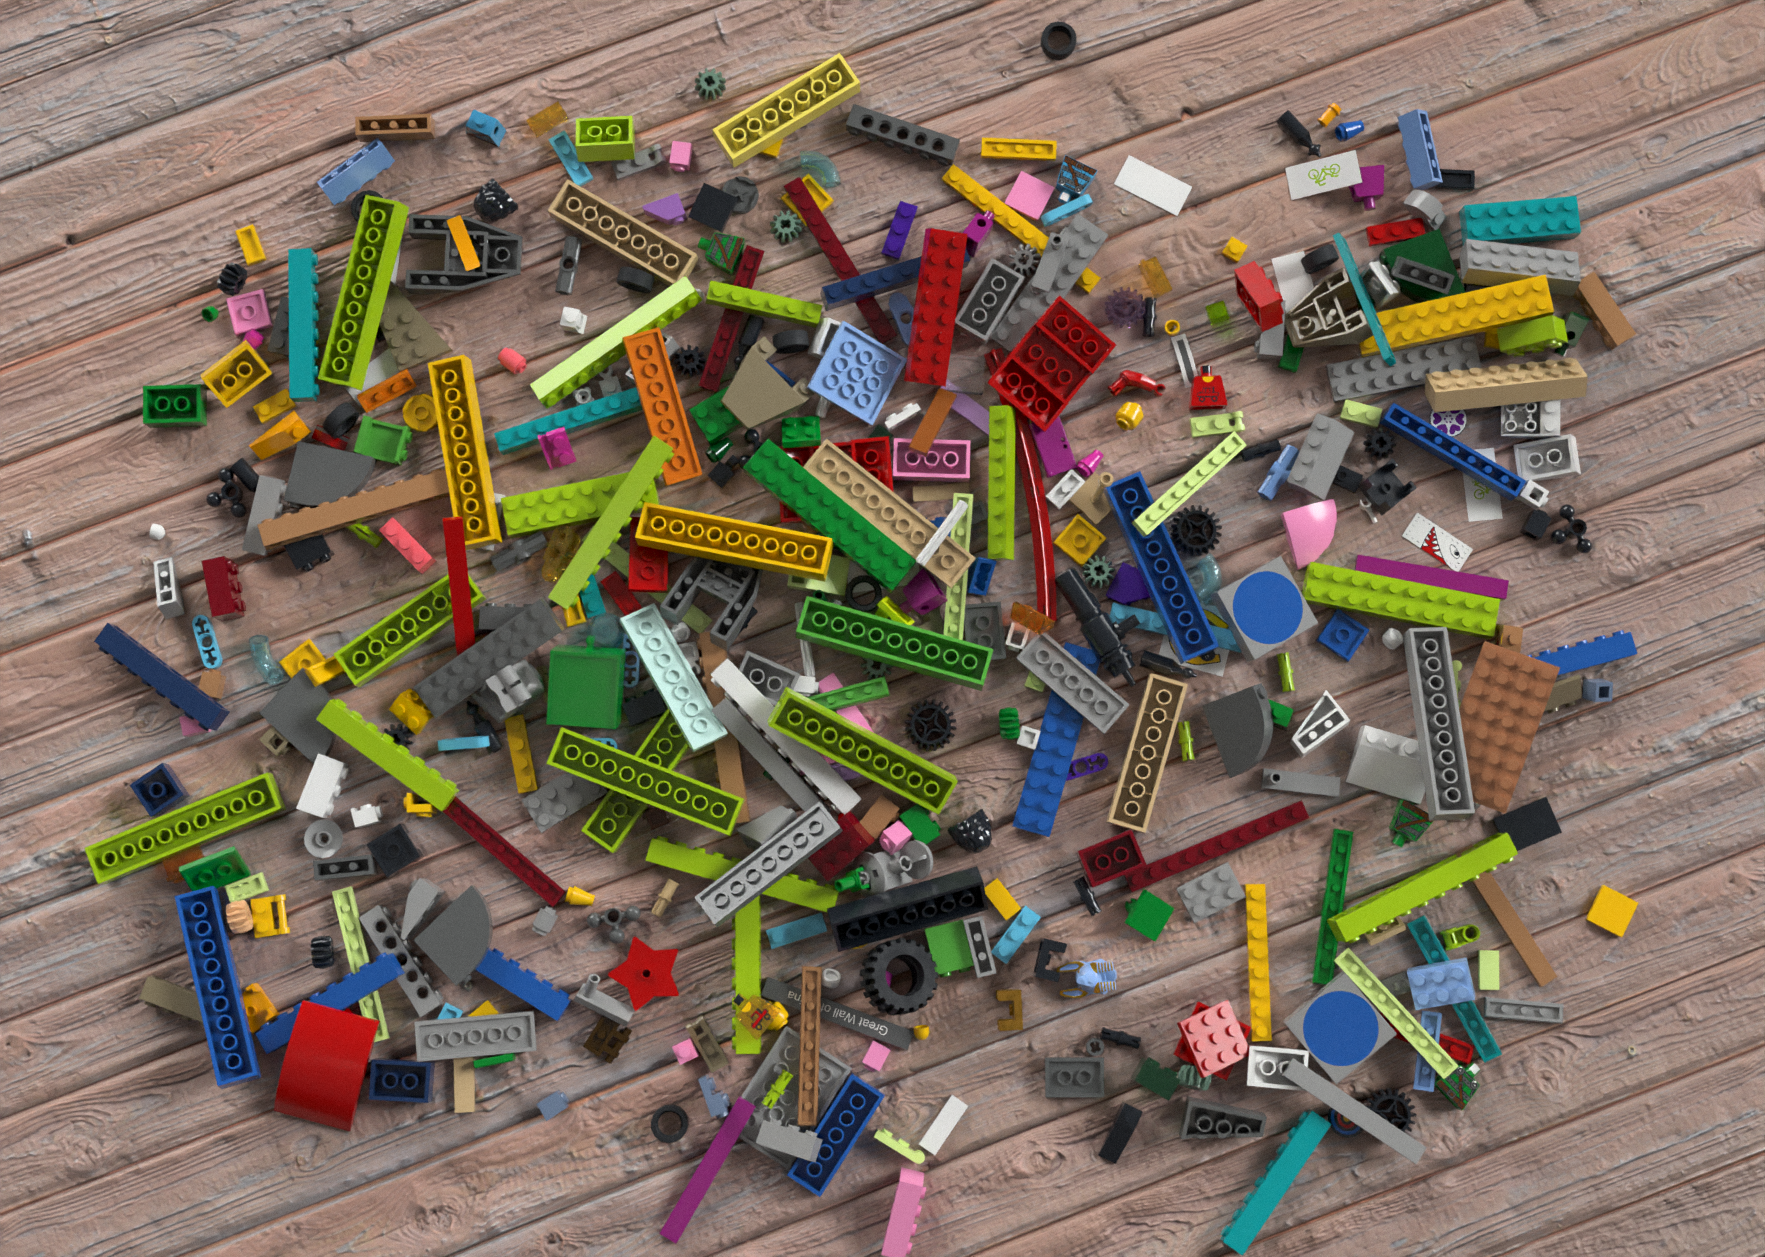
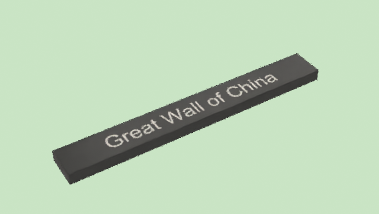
M770 977L767 978L761 996L801 1010V989ZM821 997L820 1018L908 1050L914 1031Z

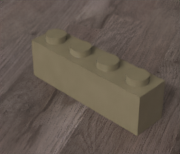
M156 976L147 977L139 999L145 1001L144 1004L151 1007L158 1005L163 1007L162 1011L166 1013H179L182 1019L188 1021L195 1019L199 1021V1025L204 1026L196 991Z

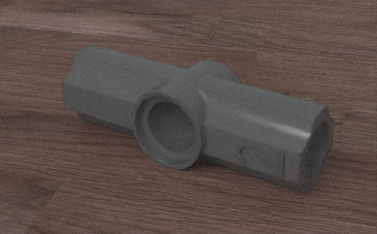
M566 236L562 258L559 262L560 269L555 289L556 293L567 296L572 295L575 276L578 272L582 239ZM569 262L574 264L571 269L564 268L565 264Z
M539 531L524 540L520 539L511 543L507 549L490 558L497 572H500L514 564L527 561L533 554L547 548L549 544L543 532Z

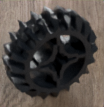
M1191 505L1190 511L1185 507L1183 509L1184 514L1179 511L1177 513L1179 518L1174 517L1172 520L1176 524H1171L1170 528L1176 531L1171 532L1170 536L1177 537L1172 542L1180 543L1177 546L1178 550L1182 546L1185 548L1183 554L1190 550V556H1193L1196 551L1199 557L1202 555L1203 550L1207 555L1209 553L1208 548L1214 550L1215 546L1213 543L1219 544L1220 542L1215 538L1222 536V533L1216 532L1222 529V526H1216L1220 519L1213 520L1215 513L1207 514L1209 508H1206L1203 512L1201 505L1198 506L1197 511L1194 505ZM1196 516L1203 518L1204 520H1202L1199 523H1196L1192 519L1189 520L1188 518ZM1182 522L1186 524L1185 527L1188 530V535L1183 538L1181 533ZM1209 524L1211 529L1210 539L1206 537L1207 535L1204 532V527ZM1202 525L1200 531L1190 537L1193 533L1192 531ZM1192 539H1197L1204 544L1192 545L1188 542Z
M927 699L924 700L925 706L923 707L918 702V710L912 706L911 710L914 714L907 713V716L912 719L905 720V724L910 725V727L905 728V731L912 732L907 738H915L912 741L913 745L917 741L920 742L919 749L922 748L923 744L926 745V751H929V746L933 745V751L937 750V744H939L941 749L944 748L942 742L945 741L949 744L950 740L947 736L953 738L954 734L950 730H956L955 726H951L952 723H956V719L950 720L949 718L954 713L950 712L947 714L946 711L949 709V706L942 709V701L939 702L938 706H935V699L932 700V705H928ZM925 710H934L930 718H921L918 715ZM939 713L946 720V729L937 723ZM935 716L934 726L936 728L929 730L928 734H926L927 725L925 723L927 721L930 722ZM915 721L924 727L922 737L916 733ZM932 732L943 734L937 740L927 741L928 736Z
M1386 1088L1385 1093L1383 1089H1379V1096L1374 1092L1372 1093L1374 1100L1366 1099L1370 1106H1364L1379 1114L1391 1124L1396 1121L1402 1122L1397 1128L1406 1133L1405 1130L1412 1131L1409 1124L1415 1125L1416 1122L1411 1120V1117H1416V1113L1410 1111L1415 1109V1106L1408 1105L1411 1099H1404L1406 1096L1404 1092L1399 1094L1398 1089H1394L1392 1092L1391 1088ZM1390 1099L1386 1107L1382 1109L1377 1108L1383 1100ZM1397 1101L1403 1108L1404 1116L1397 1113ZM1390 1111H1391V1113H1393V1115L1397 1116V1118H1395V1117H1389V1118H1388L1385 1114H1382L1381 1112H1385V1113H1386V1112H1390Z

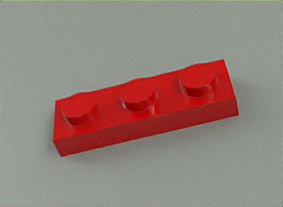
M1415 218L1366 227L1369 247L1406 241L1425 234L1423 219Z

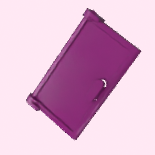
M1060 416L1056 418L1046 432H1043L1034 423L1028 425L1032 431L1047 473V478L1076 469L1077 464Z

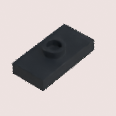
M1340 465L1332 484L1354 494L1363 475Z

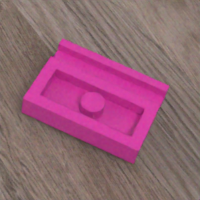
M564 427L546 432L545 435H538L550 470L557 466L561 467L577 462Z

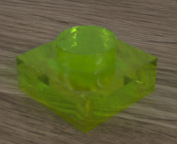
M1224 300L1205 306L1211 325L1229 320L1230 317Z

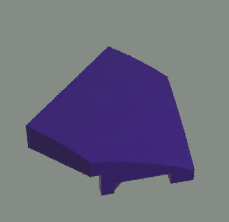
M1123 562L1106 593V597L1123 605L1127 604V606L1139 600L1151 598L1139 570Z

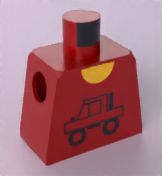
M1201 366V376H1195L1192 380L1189 410L1225 409L1227 399L1222 377L1220 375L1212 376V366Z

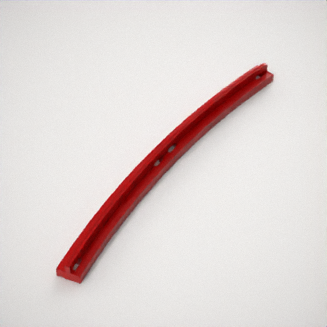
M1002 348L993 349L991 352L984 354V359L991 376L1005 359ZM991 357L994 358L996 366L994 365ZM998 393L1002 405L1016 408ZM1016 408L1015 452L1022 477L1031 528L1036 578L1037 621L1056 622L1055 568L1046 497L1027 418ZM1027 469L1029 470L1030 479H1028ZM1030 487L1033 489L1034 498H1032ZM1043 606H1045V617H1043ZM1049 606H1051V617H1049Z

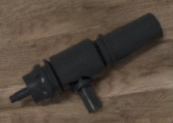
M1072 568L1057 577L1054 582L1076 615V622L1079 621L1081 623V633L1096 657L1100 659L1099 663H1105L1103 668L1111 672L1114 679L1123 675L1131 687L1135 686L1134 678L1129 670L1136 666L1132 660V651L1126 650L1129 645L1122 644L1121 640L1126 638V632L1141 623L1135 614L1119 624L1117 621L1113 622L1107 612L1101 611V604L1095 595L1090 593L1076 569Z

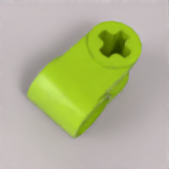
M1465 924L1442 930L1440 935H1443L1446 944L1445 950L1448 951L1475 942L1480 937V930L1475 925ZM1467 928H1472L1474 931L1471 938H1467L1465 935Z

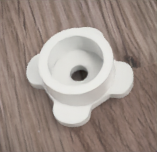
M589 387L573 392V396L577 400L576 406L594 401Z

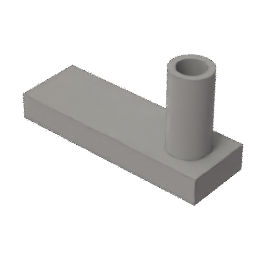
M1051 232L1031 287L1049 293L1069 238Z
M590 974L586 984L583 983L576 994L574 1001L626 1027L635 1012L634 1008L596 990L600 977L596 974Z

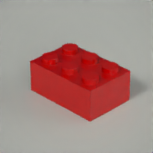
M1253 261L1235 269L1237 296L1260 330L1264 332L1282 324V315L1284 314L1281 306L1283 302L1280 292L1274 290L1272 281L1265 277L1263 268Z

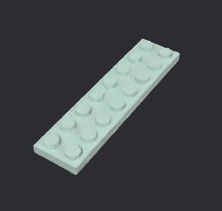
M653 603L620 618L619 622L691 750L694 752L727 736L728 732L722 722L712 712L713 706L661 617L656 605Z

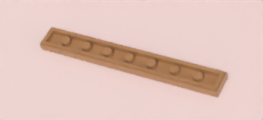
M1470 844L1455 854L1460 857L1463 851L1472 848L1473 845ZM1490 872L1480 873V877L1471 882L1539 987L1558 977Z
M802 966L798 1126H817L822 967Z

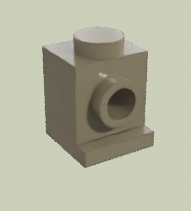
M273 726L259 739L276 756L281 754L285 756L292 749L290 746L292 743ZM281 739L282 744L277 746L276 742Z

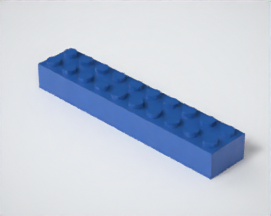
M1139 471L1113 482L1111 486L1106 487L1104 490L1105 497L1180 664L1216 650L1219 647L1218 642L1163 521L1145 537L1132 524L1137 517L1154 503L1141 472Z
M214 886L175 896L217 1085L219 1088L225 1089L261 1078L218 890Z

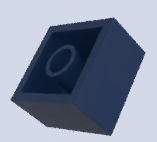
M161 763L130 784V787L150 817L154 818L160 817L190 796L171 766L166 763Z

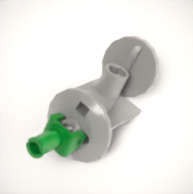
M918 840L909 841L893 855L887 850L876 854L870 852L860 853L853 862L852 871L846 872V878L835 881V889L838 892L850 889L852 893L859 891L864 897L884 893L886 890L913 882L912 878L922 879L928 876L933 868V856L929 847Z

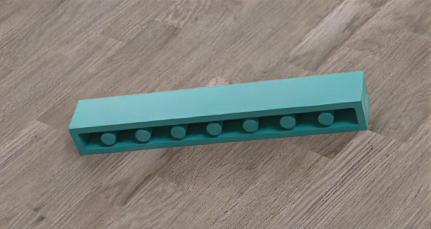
M311 248L288 249L289 397L293 402H315L320 394L319 385L316 382V377L319 376V366H316V358H319V348L316 347V340L319 339V330L316 328L319 313L316 310V303L319 301V296L316 291L318 273H315V266H318V256Z
M635 387L496 432L494 435L499 451L502 455H506L540 444L538 435H545L546 432L564 427L566 433L570 434L641 411L643 408L637 388Z
M1310 1109L1307 1112L1303 1111L1298 1118L1300 1122L1296 1128H1291L1287 1134L1288 1140L1286 1143H1282L1276 1151L1277 1156L1274 1160L1271 1159L1265 1167L1267 1171L1263 1177L1259 1176L1254 1183V1190L1252 1193H1247L1243 1199L1244 1205L1241 1209H1237L1232 1215L1233 1221L1229 1226L1226 1225L1220 1234L1222 1236L1220 1240L1242 1256L1331 1126L1328 1121Z

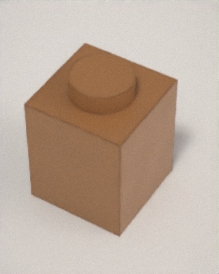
M209 669V672L202 671L199 689L212 698L221 699L226 676L220 675L221 671Z

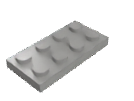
M566 772L523 798L522 802L540 832L543 833L604 796L608 791L604 786Z

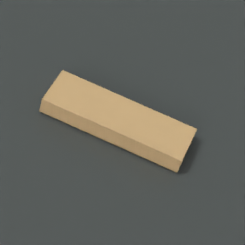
M474 1057L454 1058L455 1113L475 1112Z

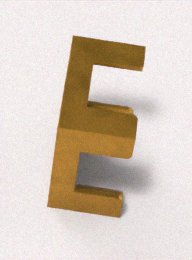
M995 990L997 1000H1012V1004H1009V1016L1013 1018L998 1019L997 1029L999 1031L1023 1030L1021 990Z

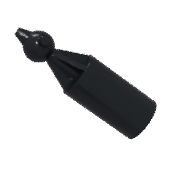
M1289 110L1278 118L1276 122L1296 144L1309 148V153H1307L1309 156L1316 155L1319 158L1322 156L1319 148L1321 145L1319 143L1317 145L1312 144L1309 131Z
M751 314L748 316L738 341L739 356H736L734 359L735 370H738L744 356L758 340L765 322L758 316Z
M241 458L230 467V470L250 492L255 493L259 475L244 458Z
M1144 650L1139 663L1140 667L1167 676L1182 674L1185 679L1197 677V674L1191 668L1186 667L1183 669L1174 659Z
M467 701L466 713L473 715L475 732L478 736H489L490 746L485 747L489 755L501 750L504 744L491 722L478 713L477 704Z

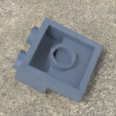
M708 1074L701 1076L698 1081L711 1117L716 1116L719 1119L729 1114L728 1106L731 1104L728 1094H724L723 1090L714 1091L717 1087L713 1077L710 1078Z

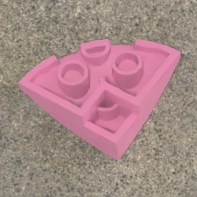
M1334 499L1314 503L1281 514L1286 530L1285 535L1297 570L1317 560L1331 543L1337 522Z

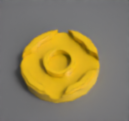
M426 394L415 395L405 402L403 418L412 430L427 432L438 425L433 397Z

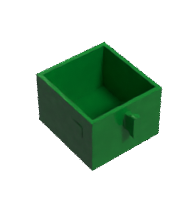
M588 636L586 638L587 646L556 645L550 651L546 724L616 729L622 722L626 649L594 647L595 636Z

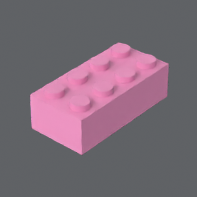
M894 438L893 480L969 482V440H935L925 457L909 450L912 439Z

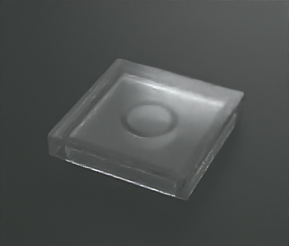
M950 354L945 390L953 393L982 395L985 357Z

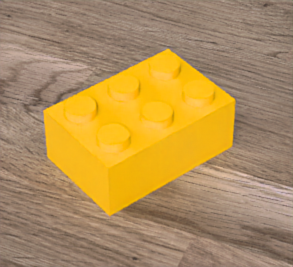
M245 340L200 375L201 379L216 397L228 408L271 375L272 371L249 342Z

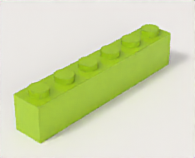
M710 281L705 304L814 328L819 324L822 305L716 281Z

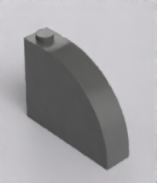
M298 441L284 501L289 504V507L300 509L301 506L316 508L323 502L333 503L340 497L348 496L350 498L356 496V493L360 492L371 478L377 460L371 456Z
M302 668L259 713L314 764L318 754L329 755L337 735L316 720L328 701L332 700L330 693L323 684L315 687L304 672L306 669Z
M1262 683L1202 706L1229 778L1243 774L1255 767L1264 757L1270 746L1273 734V715L1267 698V691Z
M471 885L414 939L415 943L456 986L461 984L464 986L472 979L470 975L483 962L491 944L493 922L485 898L475 885Z

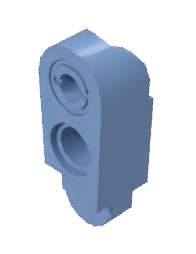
M899 292L893 293L889 298V310L902 341L905 345L909 346L914 309L906 295L904 296ZM903 313H907L910 316V321L907 324L901 321Z

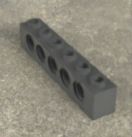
M853 104L846 123V131H849L853 136L861 135L871 142L879 141L889 148L897 147L907 154L915 153L925 160H936L937 163L943 166L953 165L960 144V139ZM870 122L872 125L869 128H865L862 124ZM887 128L889 132L883 134L880 132V129ZM899 134H905L907 138L901 140L897 136ZM917 140H923L925 144L919 146L915 142ZM939 145L943 149L937 152L933 147Z

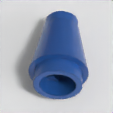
M1361 120L1340 123L1335 127V135L1339 141H1347L1364 131V124Z

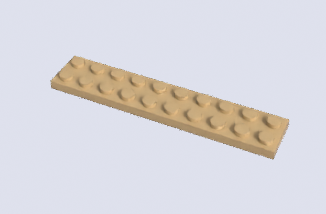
M828 439L822 443L803 467L915 560L939 529ZM947 535L924 567L952 589L976 558Z

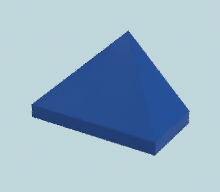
M981 557L975 559L968 568V593L986 596L996 560Z

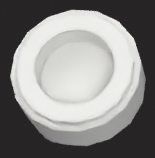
M680 622L678 625L675 624L670 630L676 642H683L690 636V629L685 622Z
M1389 628L1383 634L1382 641L1387 648L1396 649L1403 643V636L1398 630Z
M825 969L822 972L821 984L832 989L838 987L841 979L840 973L834 969Z

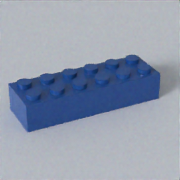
M851 1073L814 1131L818 1133L817 1138L823 1139L816 1162L798 1157L787 1176L821 1197L885 1097V1094L854 1073Z

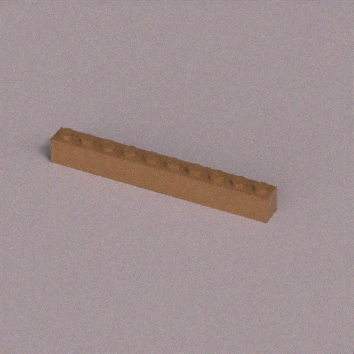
M436 469L425 476L422 474L415 475L408 481H395L391 486H378L374 488V491H361L356 493V496L350 498L348 496L340 497L333 503L323 502L316 508L306 507L300 509L299 513H285L275 520L272 518L261 521V524H258L263 545L266 550H270L449 497L446 470Z
M710 632L699 633L700 638H697L698 650L702 651V657H699L701 669L704 668L705 676H702L703 687H707V697L714 708L726 698L724 695L726 691L722 686L719 688L715 686L711 681L713 677L710 674L727 658V651L712 644ZM724 725L728 732L727 736L711 743V745H715L716 751L713 753L714 764L718 765V771L715 772L716 782L720 783L721 790L745 799L736 824L751 822L740 743Z

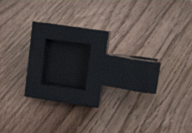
M732 455L725 465L719 462L708 474V477L723 489L735 475L731 470L738 464L739 459Z

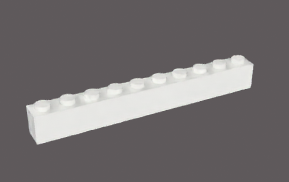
M728 658L710 674L713 677L711 681L717 688L722 686L725 689L724 695L731 702L735 700L740 705L738 707L739 711L744 716L748 714L753 719L751 723L758 730L762 728L766 732L764 737L771 744L775 742L780 747L778 751L784 758L787 756L793 761L791 765L798 772L802 770L806 774L805 780L811 786L815 784L820 789L818 793L825 800L829 798L833 802L831 807L838 814L842 812L845 815L861 800V797L816 750L768 726L767 720L775 707Z

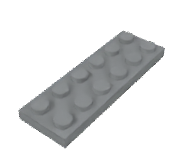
M1042 629L1016 658L1017 661L1103 734L1108 731L1129 706L1124 699Z
M534 1011L415 1021L417 1062L537 1050Z

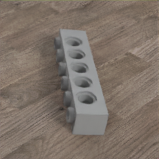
M378 905L359 917L381 954L385 952L387 955L394 953L398 962L400 955H406L407 963L401 965L405 974L396 979L419 1016L424 1017L444 1004L442 1001L444 997L438 988L435 990L431 984L433 979L428 972L425 973L421 968L423 963L420 958L414 956L411 952L413 948L410 942L401 939L402 930L397 923L394 924L391 920L392 914L386 906ZM382 921L387 925L384 932H380L378 929V925ZM391 938H395L397 941V946L394 949L390 948L388 944ZM411 971H415L418 975L415 982L409 979ZM422 987L428 990L426 998H422L419 994Z

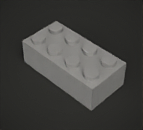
M992 258L956 316L954 328L985 346L1022 286L1025 277Z

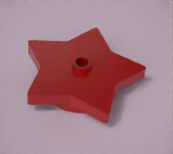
M635 936L632 939L627 960L609 972L608 976L628 988L635 1011H638L655 996H679V991L671 973L679 950H654ZM644 970L650 971L649 977L643 976Z

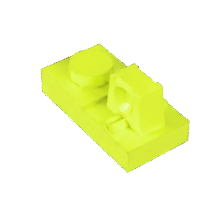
M888 596L877 604L879 608L875 613L876 616L886 619L890 617L893 621L911 626L915 622Z

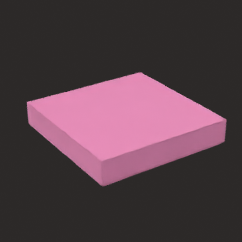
M1021 171L1005 204L1011 209L1038 222L1055 187Z
M263 289L226 299L236 336L246 334L251 329L257 331L273 327Z

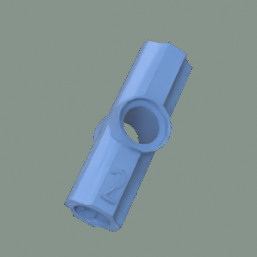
M1287 444L1278 460L1269 469L1266 479L1257 492L1262 498L1271 501L1280 486L1289 477L1300 452L1294 446Z

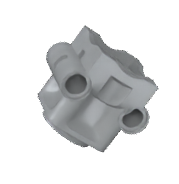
M525 659L501 669L497 674L485 680L484 686L480 689L484 699L492 705L500 723L517 715L526 706L540 699L545 691L539 673Z

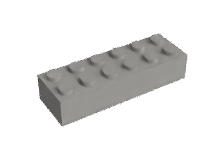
M1466 239L1460 252L1462 283L1497 286L1546 275L1551 294L1573 296L1581 282L1578 252Z

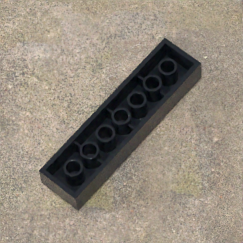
M977 866L827 908L838 952L989 910L984 883Z

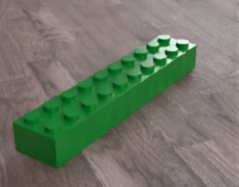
M767 439L743 467L744 473L818 534L832 538L835 548L890 593L894 591L916 564V560L771 440Z

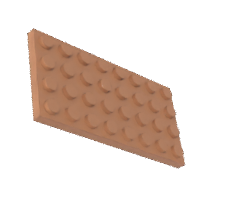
M1487 641L1483 643L1459 711L1473 802L1506 814L1560 667Z

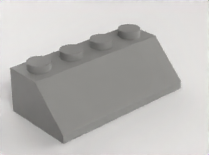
M1317 413L1287 479L1288 487L1324 501L1351 442L1354 431L1335 419Z

